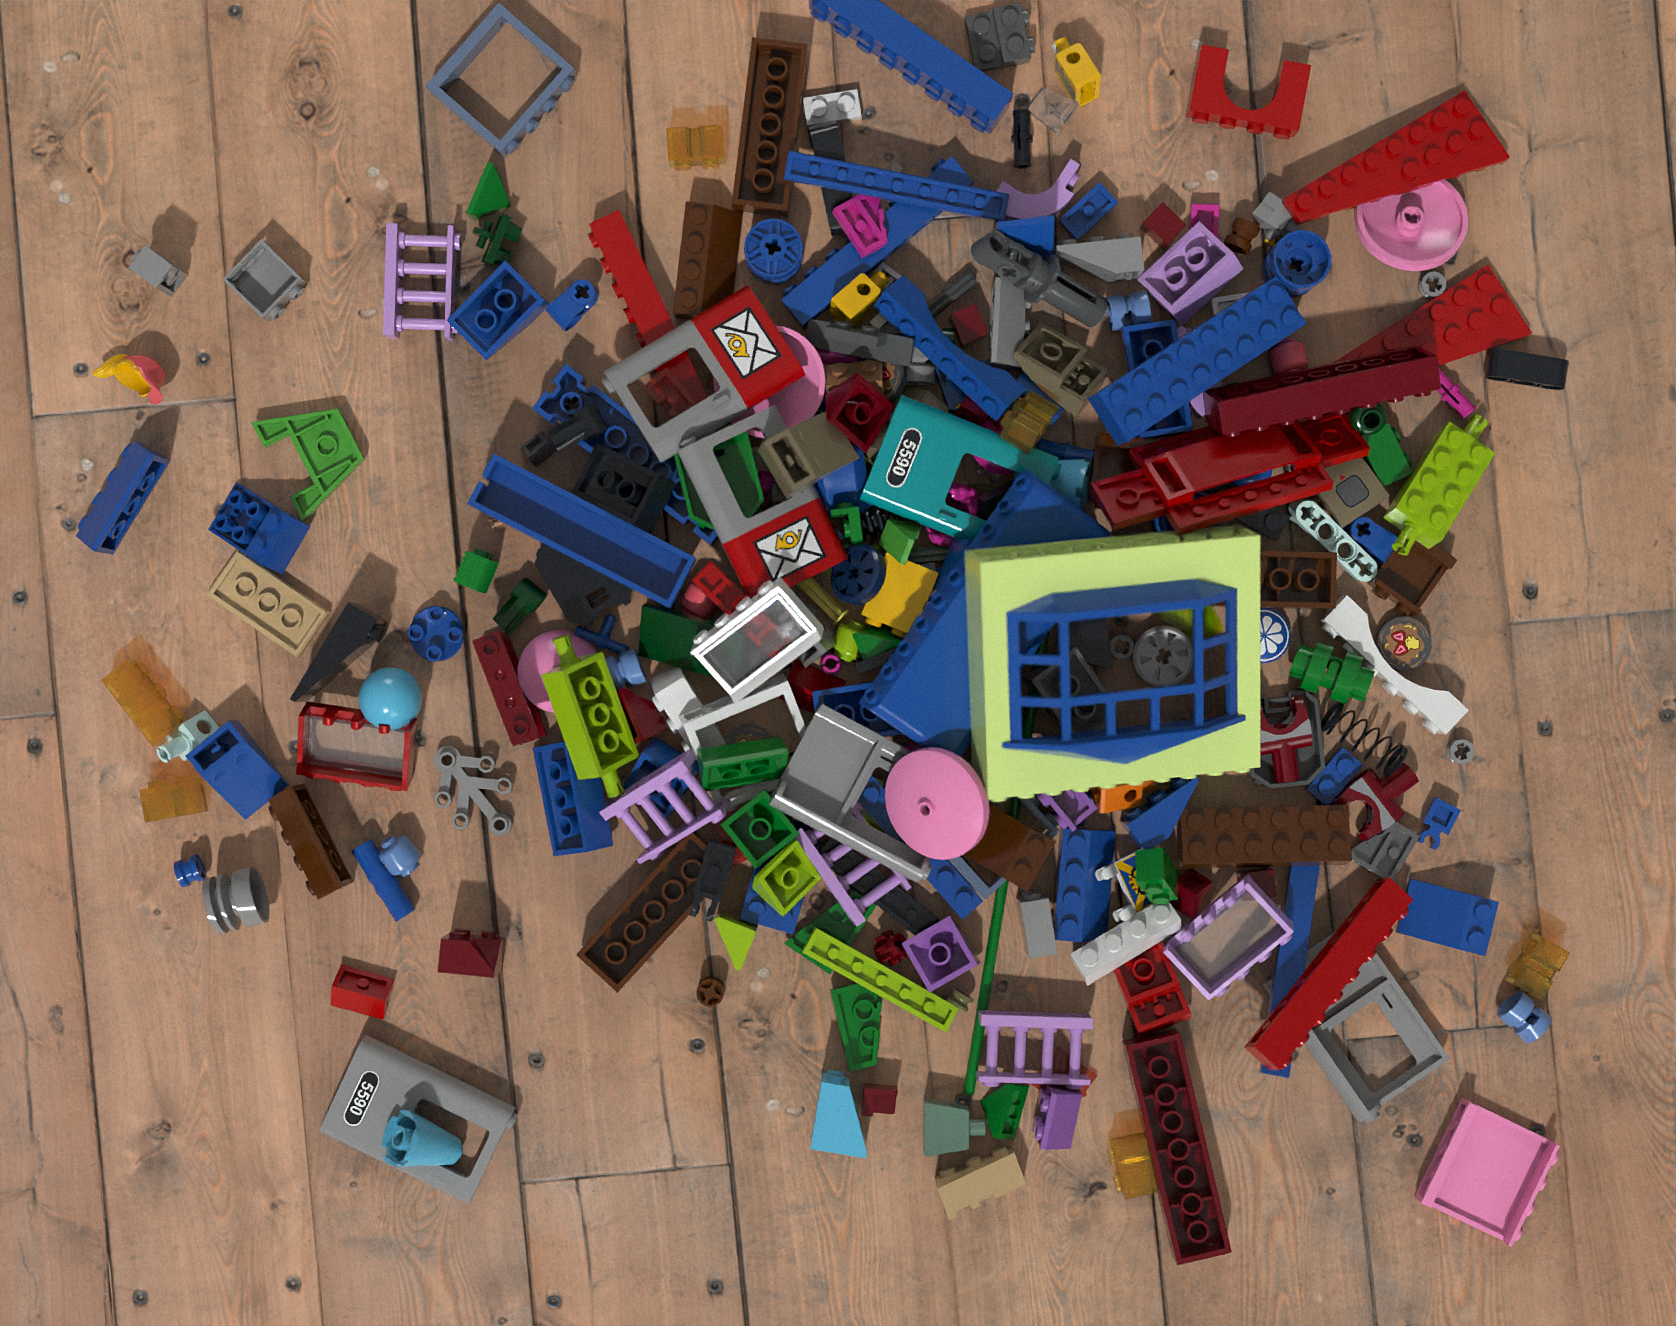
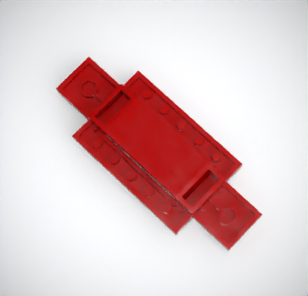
M1330 413L1320 419L1299 422L1297 419L1296 423L1292 425L1282 426L1279 423L1268 425L1269 428L1263 431H1252L1249 429L1241 431V435L1235 437H1225L1213 427L1207 426L1131 448L1129 458L1137 470L1090 483V492L1113 531L1166 515L1176 533L1181 535L1332 490L1334 482L1324 468L1368 456L1370 447L1359 431L1352 427L1346 413ZM1290 464L1291 471L1193 500L1194 492Z

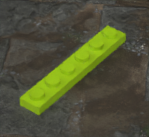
M815 927L801 950L802 953L944 1032H947L959 1010L953 1004L931 992L929 993L928 990Z

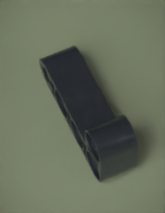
M835 120L807 126L812 151L815 156L845 161L840 134ZM821 187L831 236L845 234L832 212L835 207L852 199V193Z

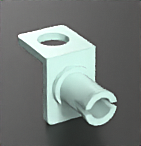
M203 711L182 723L169 737L168 742L157 748V755L163 762H169L178 755L183 761H186L185 755L218 730L219 726L206 711ZM203 721L207 723L210 727V733H201L197 729V722Z

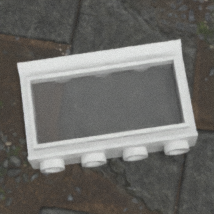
M781 577L774 582L771 580L765 582L757 590L758 594L752 599L749 597L744 598L736 606L737 610L731 615L725 613L714 623V628L708 632L706 630L701 631L693 639L694 644L690 653L695 655L729 693L734 704L822 638L823 625Z

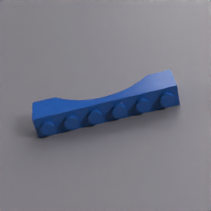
M902 275L885 289L874 305V308L904 336L914 338L915 346L995 422L1025 392L1026 389L1006 370L979 362L953 344L934 321L927 306L924 293L905 275Z

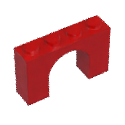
M1202 44L1197 52L1185 117L1192 118L1193 122L1199 124H1207L1208 121L1219 123V126L1225 129H1235V127L1246 128V131L1252 134L1274 133L1273 136L1279 139H1290V137H1294L1298 133L1311 65L1284 60L1278 68L1272 101L1263 108L1247 110L1236 106L1228 98L1224 89V74L1229 49Z

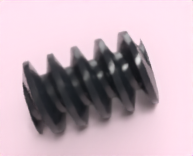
M872 505L871 513L867 509L860 513L863 542L866 541L867 533L870 534L873 540H876L878 531L881 534L883 533L888 519L898 520L897 514L884 509L880 511L874 505ZM842 516L840 518L845 539L844 521L849 520V517ZM847 537V538L849 539L850 543H851V544H854V543L851 542V537Z

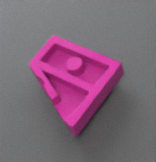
M857 195L833 209L834 217L862 259L885 247L887 235L883 224L884 210L881 208V199Z

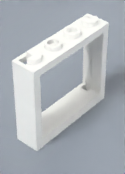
M783 673L767 679L735 704L731 696L728 695L680 715V721L693 753L697 756L696 750L702 749L695 733L696 730L782 694L801 740L806 727L789 682ZM779 779L747 784L723 795L720 794L719 789L709 792L716 804L728 797L731 802L725 812L736 809L739 804L748 800L751 801L764 789L767 792L774 790Z

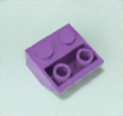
M1046 1084V1089L1040 1090L1038 1105L1041 1106L1040 1117L1035 1116L1032 1132L1035 1133L1034 1138L1037 1139L1040 1149H1071L1082 1098L1080 1089H1068L1066 1085Z

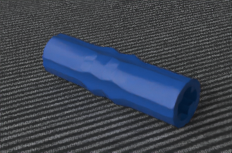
M372 839L352 850L353 855L364 870L368 882L374 886L376 894L382 899L395 921L415 910L399 879L393 876L380 861V851Z

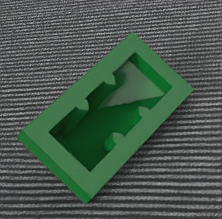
M487 162L466 211L467 215L473 220L511 206L499 173L491 162Z
M883 623L881 628L871 626L852 634L863 660L898 646L901 639L891 633L892 628Z
M1007 1083L980 1101L994 1138L1015 1140L1029 1086Z

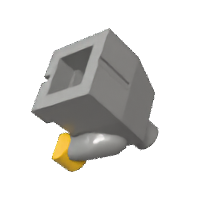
M1269 192L1252 214L1254 223L1267 231L1265 242L1274 246L1275 242L1280 240L1279 236L1283 237L1287 231L1290 233L1301 230V226L1295 223L1283 205V200Z

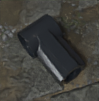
M592 403L579 409L573 414L572 418L547 432L558 452L561 453L584 439L589 440L602 434L608 429V426L596 404Z

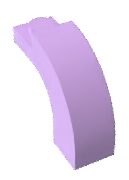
M1070 159L1054 185L1047 191L1039 194L1022 193L1003 181L997 192L1009 194L1004 221L1050 215L1056 216L1074 196L1066 187L1072 189L1080 175L1076 172L1080 164Z

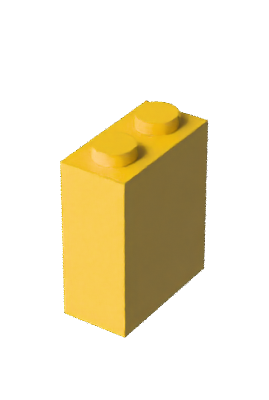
M887 552L884 557L886 577L879 593L865 604L861 615L867 617L866 623L881 628L883 623L893 627L891 633L904 638L917 615L923 612V605L925 602H928L939 573L908 560L903 565Z

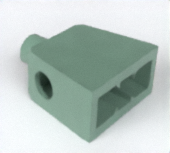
M924 1098V1156L968 1150L969 1136H985V1119H969V1108L967 1105Z

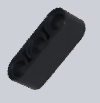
M1489 349L1484 378L1544 389L1564 390L1569 361L1511 350Z

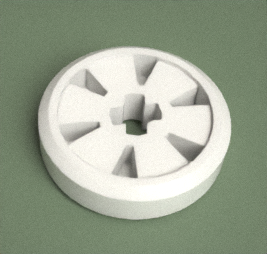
M1170 626L1153 627L1143 632L1137 638L1132 653V664L1138 676L1148 684L1158 687L1175 685L1186 678L1192 669L1193 647L1188 637L1180 630ZM1161 648L1163 652L1168 650L1170 654L1166 658V664L1156 660V657L1159 655L1158 650Z

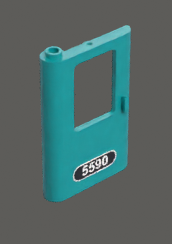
M901 394L859 500L954 538L973 541L981 527L986 523V520L948 506L945 503L946 496L964 454H973L1018 473H1021L1025 468L1048 485L1051 479H1057L1062 465L1058 464L1059 457Z

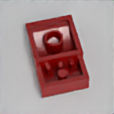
M1162 941L1113 970L1139 1038L1191 1019V1011L1180 988L1179 980L1170 959L1163 953L1164 945Z

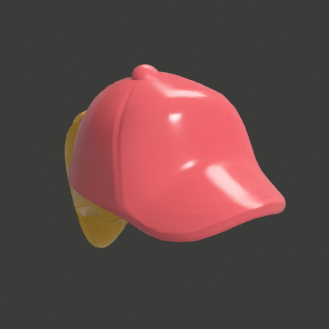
M117 354L93 371V375L99 378H108L114 375L122 385L137 391L141 397L147 396L150 403L154 405L162 401L163 397L160 388L166 379L165 371L159 362L149 356Z

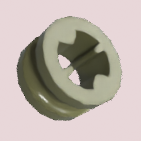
M952 987V994L945 999L967 1012V1004L969 1002L972 1003L974 999L959 989Z

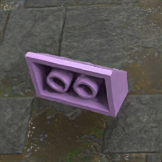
M1199 221L1137 280L1181 326L1240 273L1243 267L1235 254Z

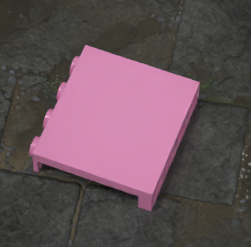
M1462 1097L1414 1197L1420 1203L1430 1208L1434 1207L1504 1241L1512 1247L1514 1241H1518L1522 1235V1225L1526 1216L1531 1215L1534 1210V1200L1538 1191L1543 1190L1546 1185V1175L1550 1166H1553L1558 1160L1560 1146L1552 1140Z

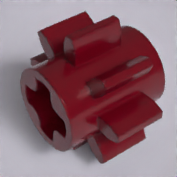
M892 929L874 939L876 941L874 954L881 963L888 961L889 965L893 966L900 963L902 959L907 958L906 950L902 945L906 939L900 933L893 934Z

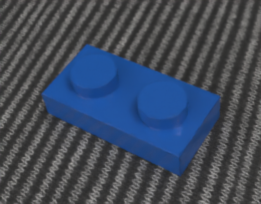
M1099 182L1064 214L1058 222L1078 241L1118 204V201Z
M1340 747L1325 764V768L1310 784L1306 785L1305 789L1320 803L1329 805L1364 765L1344 747Z

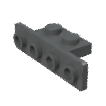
M810 319L808 322L806 339L814 348L903 366H910L912 364L915 345L914 338L880 332L878 327L862 325L861 328L852 326L851 322L836 320L834 323Z

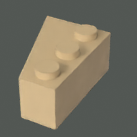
M1006 1146L992 1150L990 1156L982 1159L980 1156L972 1157L965 1161V1165L956 1169L954 1166L946 1167L939 1171V1175L935 1176L937 1189L949 1221L957 1217L955 1211L969 1205L971 1209H975L980 1206L979 1202L993 1196L998 1198L1026 1184L1013 1148L1007 1149Z

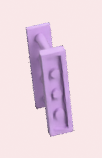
M386 223L383 335L386 338L399 339V332H403L404 329L444 330V337L449 341H454L455 333L458 332L447 319L455 312L457 250L462 249V235L458 233L454 225H448L447 236L406 235V232H403V229L398 224ZM406 246L447 247V264L408 263L402 260V249H406ZM405 274L446 275V291L405 290L404 287H401V276H405ZM405 301L445 303V319L404 318L403 315H400V304H404Z
M691 749L628 787L621 795L609 799L599 812L605 821L613 816L621 817L645 849L637 859L639 864L648 859L651 861L656 860L665 852L664 849L710 821L713 824L717 823L727 814L725 810L731 800L727 797L716 804L691 771L693 769L691 765L697 756ZM676 777L679 780L683 779L706 811L695 817L670 785L672 783L671 780ZM655 790L658 793L662 792L685 823L674 829L650 799V793ZM634 803L641 805L665 836L654 842L629 811L631 809L630 806Z
M857 801L855 807L853 808L852 815L858 820L866 823V821L860 814V812L863 811V808ZM800 827L797 829L800 834L795 839L799 842L822 880L855 926H859L866 921L862 915L866 912L865 908L900 884L904 890L912 888L908 883L911 879L890 869L893 873L891 877L859 900L857 898L852 900L846 892L850 889L849 885L880 863L868 858L843 877L841 875L836 877L830 868L834 866L833 863L848 853L852 848L841 843L827 854L823 852L820 855L814 845L825 834L816 829L811 831L807 829L805 832Z
M978 1010V1022L981 1026H985V1030H987L986 1071H976V1078L979 1082H982L983 1086L997 1087L1000 1082L1063 1084L1068 1089H1082V1085H1090L1089 1077L1086 1074H1080L1082 1033H1085V1029H1093V1018L1089 1014ZM1002 1026L1013 1027V1031H1015L1014 1072H997L999 1031L1002 1030ZM1029 1027L1040 1028V1031L1043 1032L1041 1073H1025L1026 1032L1029 1031ZM1057 1028L1068 1029V1032L1071 1033L1069 1074L1052 1073L1054 1033L1057 1032Z

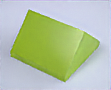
M793 839L754 877L752 889L781 916H784L822 878L799 842Z
M721 911L716 914L714 921L735 970L738 971L742 969L758 925Z

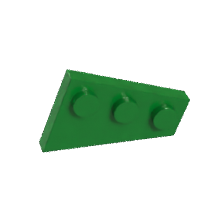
M854 889L848 893L852 900L855 898L859 900L863 897L862 894ZM837 901L785 941L784 944L828 974H831L833 969L801 952L812 930L815 927L850 946L866 921L859 926H855ZM875 903L865 908L866 912L862 915L866 921L877 905Z
M858 983L829 989L848 1071L851 1072L877 1065L882 997Z

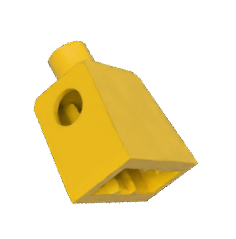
M879 270L870 278L864 273L859 274L831 299L830 317L834 321H848L852 323V326L858 327L875 310L874 305L882 295L881 290L889 283L888 278Z

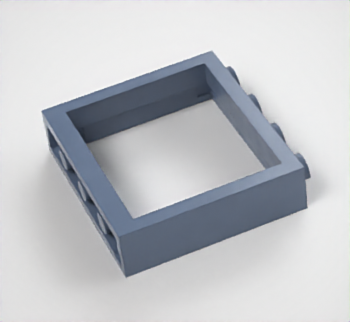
M498 3L426 84V88L437 100L501 156L506 158L515 149H519L522 144L520 140L527 133L531 134L536 130L542 115L545 112L550 113L558 103L557 98L563 91L568 92L572 89L571 85L576 81L577 73L567 61L503 5ZM508 23L561 71L502 139L499 140L445 92L501 28Z
M972 760L968 762V764H969L971 767H972ZM1016 796L1047 829L1044 833L1045 835L1054 838L1060 832L1057 828L1059 823L1049 811L1044 814L1040 810L1038 805L1041 802L1036 796L1027 799ZM962 855L948 859L984 900L1006 881V879L998 875L988 884Z

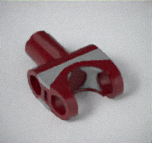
M1301 696L1291 697L1289 714L1283 722L1278 724L1268 723L1260 704V756L1272 755L1275 782L1286 783L1300 779L1296 749L1313 745L1311 724Z
M1404 762L1391 776H1385L1381 780L1372 768H1368L1353 778L1331 803L1333 805H1344L1347 802L1351 803L1355 800H1360L1365 804L1368 816L1362 825L1363 827L1356 833L1360 841H1363L1387 829L1405 814L1396 799L1416 785L1419 780L1413 770Z

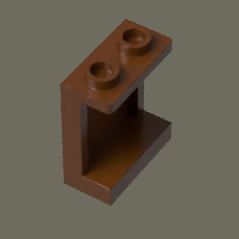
M1101 432L1094 440L1087 503L1095 504V508L1100 509L1090 492V483L1137 470L1129 458L1130 449L1155 442V440L1133 438L1129 442L1117 446L1109 433Z
M1415 541L1409 554L1406 556L1398 554L1401 547L1397 551L1393 550L1387 561L1379 566L1376 576L1367 583L1373 588V594L1382 600L1390 599L1396 604L1394 608L1405 616L1420 614L1422 611L1420 607L1446 570L1452 569L1457 562L1456 558L1439 546L1434 545L1428 549L1418 541Z

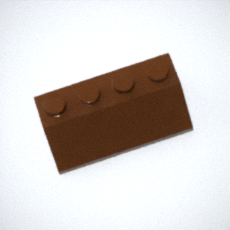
M686 201L673 306L675 318L691 319L734 293L743 213L714 204Z
M305 784L290 786L268 799L271 805L268 807L269 812L275 821H279L283 829L281 836L287 846L291 845L295 856H293L294 862L300 871H304L308 879L306 886L312 896L316 895L319 900L353 883Z

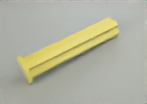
M812 577L796 584L833 621V626L849 612L848 609L844 610Z

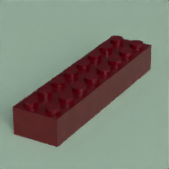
M1412 346L1207 389L1203 392L1206 423L1225 437H1235L1241 435V431L1249 429L1252 431H1263L1269 428L1268 425L1278 423L1282 426L1292 425L1296 423L1297 419L1301 418L1315 420L1322 418L1325 413L1344 414L1348 413L1350 408L1358 406L1360 408H1372L1377 406V402L1387 401L1395 403L1403 401L1404 397L1410 395L1415 397L1428 396L1431 394V391L1441 389L1438 356L1419 346Z
M1175 1028L1149 1034L1141 1038L1136 1037L1122 1041L1174 1261L1177 1265H1182L1232 1253L1181 1033Z

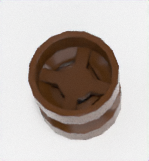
M1236 217L1231 225L1232 233L1226 236L1223 244L1234 252L1248 255L1252 248L1251 241L1257 237L1260 227L1252 221Z

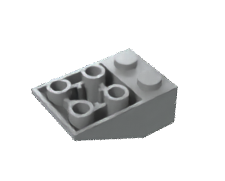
M1132 233L1119 234L1113 240H1105L1104 236L1091 237L1085 243H1077L1076 239L1064 240L1053 251V255L1060 259V264L1109 283L1137 280L1144 271L1141 236L1133 237Z

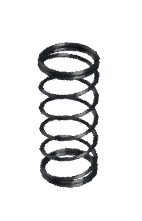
M1340 702L1335 703L1321 722L1322 732L1327 731L1326 734L1329 735L1336 724L1352 712V721L1346 733L1339 740V744L1344 741L1348 733L1356 725L1365 721L1363 733L1351 749V752L1357 749L1360 742L1369 733L1378 730L1376 740L1363 761L1369 758L1373 750L1382 741L1390 738L1388 750L1377 764L1376 770L1382 766L1387 756L1397 749L1383 770V775H1386V777L1391 776L1405 760L1408 748L1400 744L1391 749L1393 743L1392 736H1386L1379 740V727L1372 728L1366 732L1368 727L1367 719H1361L1353 724L1356 716L1355 710L1347 711L1341 716L1344 704ZM1400 755V757L1398 758V760L1396 761V763L1392 766V764L1394 763V761H1395V760L1397 759V757Z

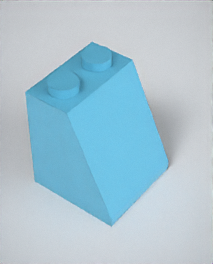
M830 1069L828 1073L822 1072L810 1149L866 1158V1139L849 1077L844 1076V1072Z

